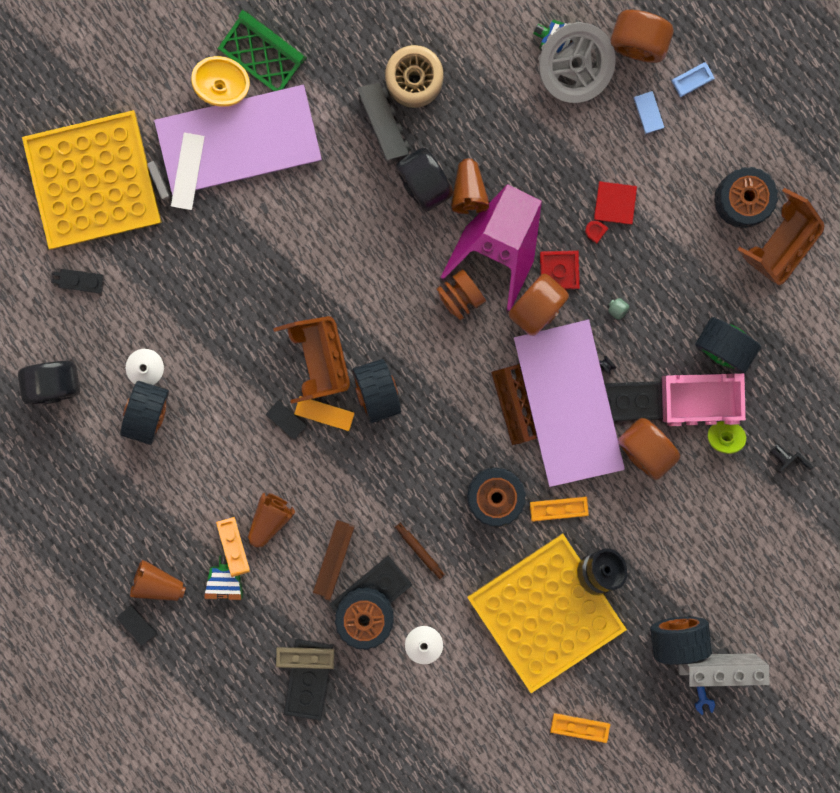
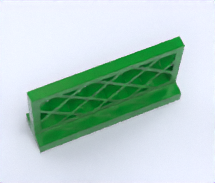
M242 10L238 15V20L218 49L232 60L238 62L245 70L273 91L283 90L307 57L248 12ZM241 23L247 27L248 36L238 37L237 29ZM249 38L250 49L240 51L239 40ZM252 38H262L263 47L253 49ZM235 40L237 51H227L224 48L229 41ZM275 48L278 50L279 59L269 60L267 49ZM264 50L266 61L255 62L254 51ZM251 52L252 63L244 64L241 60V53ZM283 60H291L295 63L291 71L284 72ZM279 61L281 72L271 74L269 63ZM266 63L268 74L259 75L256 65ZM271 76H282V84L279 88L272 85Z

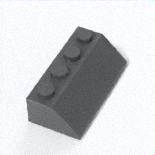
M380 83L357 88L387 165L396 163L408 156V152L411 149L408 141H403L401 134L404 132L400 122H395L394 116H396L393 105H388L386 99L389 98L386 88H381Z

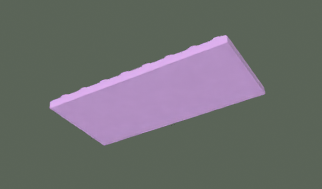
M304 85L245 98L232 106H211L154 120L172 195L184 132L205 136L195 190L322 161Z
M585 320L543 330L536 336L527 334L514 337L549 487L625 470L590 321Z

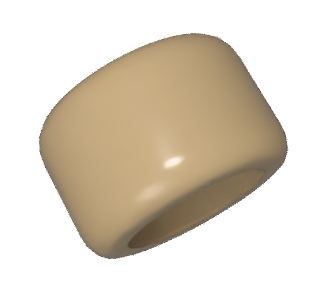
M410 45L399 49L391 56L386 66L385 79L387 89L393 99L406 107L418 108L428 105L438 96L443 85V67L439 58L431 50L423 46ZM411 75H418L420 80L417 83H412L409 78Z

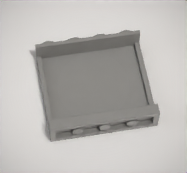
M755 653L712 654L709 658L699 662L678 665L679 675H689L690 687L769 685V665Z

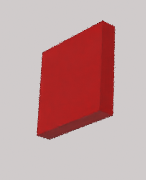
M599 181L594 220L632 225L637 186Z
M579 251L540 252V275L548 274L565 290L580 289Z

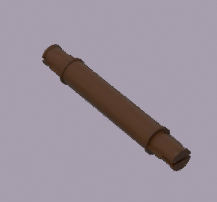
M400 522L394 528L397 529L406 543L440 580L445 575L410 531H407Z

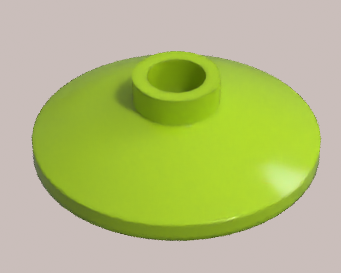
M718 421L717 424L712 425L708 430L707 438L710 445L721 453H736L746 443L745 431L738 424L729 425L724 424V421Z

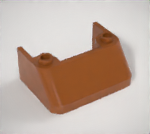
M786 188L782 190L788 199L781 209L784 221L763 248L755 246L749 251L741 247L737 249L748 264L778 285H782L789 278L824 230V222L809 200Z
M327 316L297 321L273 328L274 332L288 330L291 341L296 344L302 343L310 380L302 384L303 397L290 400L291 404L344 392L349 389V376L336 322L332 317Z

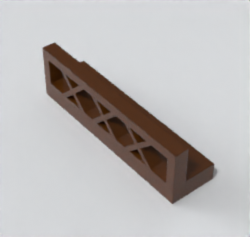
M520 364L492 371V377L512 445L537 439ZM510 370H515L516 380L512 378ZM517 389L521 391V399L517 396ZM523 407L526 409L527 412L526 417L523 416L522 413ZM528 426L531 427L533 433L532 436H529L528 434Z
M340 520L336 521L313 593L324 596L329 601L331 600L355 525Z

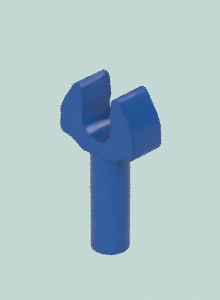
M704 686L697 687L699 700L695 703L696 710L703 715L702 706L703 704H708L710 712L713 713L715 708L714 700L707 698Z

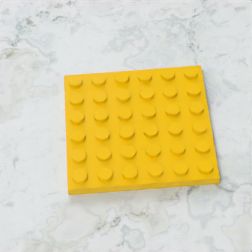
M134 110L22 137L50 250L162 223Z
M563 533L467 596L530 693H533L627 630L603 594L592 595L580 585L577 577L580 558Z

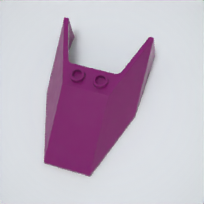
M507 184L489 203V209L480 212L465 227L440 279L444 281L449 273L472 251L495 260L511 269L506 309L509 312L534 262L542 201Z

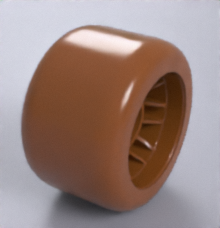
M624 10L617 17L610 40L614 50L623 56L642 62L659 63L667 55L674 30L672 24L660 16L640 10Z
M541 274L510 309L508 316L528 335L536 336L546 324L549 325L559 314L558 310L569 299V294L551 276Z
M646 418L638 419L618 439L620 447L629 459L653 480L662 478L680 460V453L674 444Z

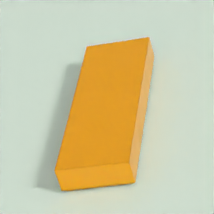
M310 399L298 402L294 414L349 431L355 413Z
M587 496L529 502L531 521L589 516Z
M235 517L216 522L231 577L250 572Z
M554 713L550 733L607 743L610 723Z

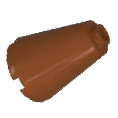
M470 158L463 159L459 163L451 209L459 214H469L468 210H476V213H480L489 209V200L478 163Z
M265 493L260 496L248 534L249 543L257 548L264 547L294 516V508L291 507L289 509L286 506L288 502L274 494L269 493L265 496Z
M142 560L134 577L130 597L178 601L179 597L183 598L186 587H183L182 581Z

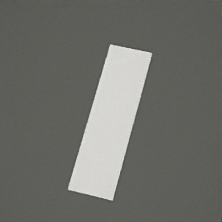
M185 132L183 134L171 203L172 207L192 210L205 136Z

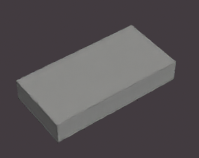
M155 161L147 163L161 199L165 201L171 199L157 163Z

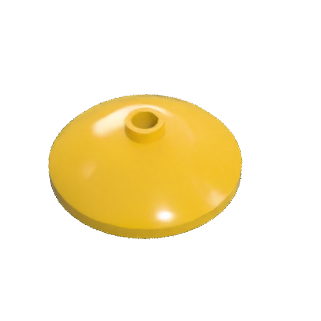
M214 56L203 59L195 66L191 77L195 93L203 101L215 106L226 107L235 105L245 98L249 90L250 82L246 70L238 62L226 57Z

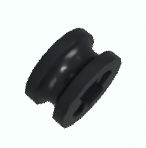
M604 356L603 361L599 360L600 366L608 375L611 374V370L616 369L607 356Z

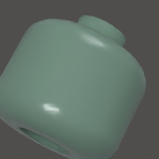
M618 298L609 303L608 312L615 319L620 320L627 314L630 307L624 300Z

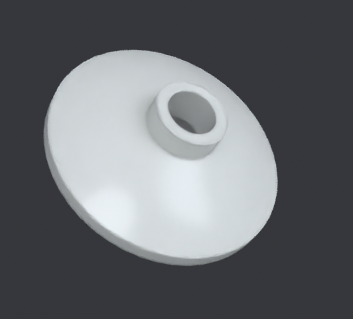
M137 350L129 356L126 362V374L134 384L137 381H142L154 385L163 375V361L152 350ZM142 364H145L147 366V369L144 372L140 369Z
M420 626L408 634L405 641V650L409 658L414 662L430 664L441 655L443 641L435 629L428 626ZM426 643L428 647L427 649H421L420 645Z

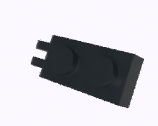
M60 269V272L52 271V275L59 276V280L51 279V283H57L58 288L102 294L103 274Z

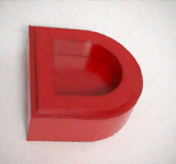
M591 221L585 228V234L597 244L608 230V227L599 221Z

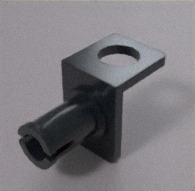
M777 444L770 451L782 463V467L778 470L779 473L795 458L808 470L814 468L799 452L794 456H790L780 444Z

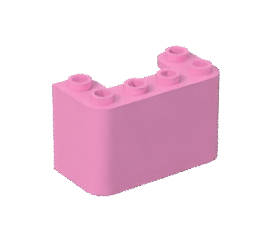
M744 373L662 376L663 422H667V426H682V422H686V425H698V421H705V425L717 424V421H724V424L729 425L740 424V420H746Z

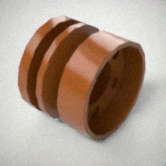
M463 269L452 276L456 284L455 286H451L447 281L444 282L448 289L447 292L441 286L436 288L440 300L445 307L459 320L464 318L459 310L463 309L467 315L470 314L467 304L470 303L473 307L478 308L486 302L480 290Z

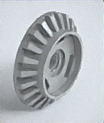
M576 22L557 28L556 32L547 37L548 40L542 45V51L538 57V71L541 82L551 95L565 102L580 103L596 97L606 88L614 73L616 57L611 40L605 32L592 24ZM569 39L572 40V42L563 50H561L559 53L556 52L557 49L565 41ZM591 49H595L596 53L594 68H592ZM579 57L581 59L580 66L573 68V59ZM560 75L575 80L573 85H568L558 81Z

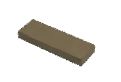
M277 647L276 667L334 669L335 649Z

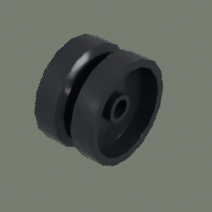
M608 548L584 556L577 568V577L580 585L592 595H602L621 588L628 576L627 566L623 557L615 550Z

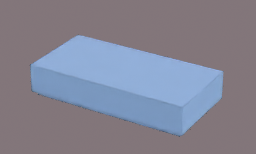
M704 62L671 81L679 96L682 97L715 78L707 63Z
M653 91L635 96L634 101L645 134L663 129L664 125Z

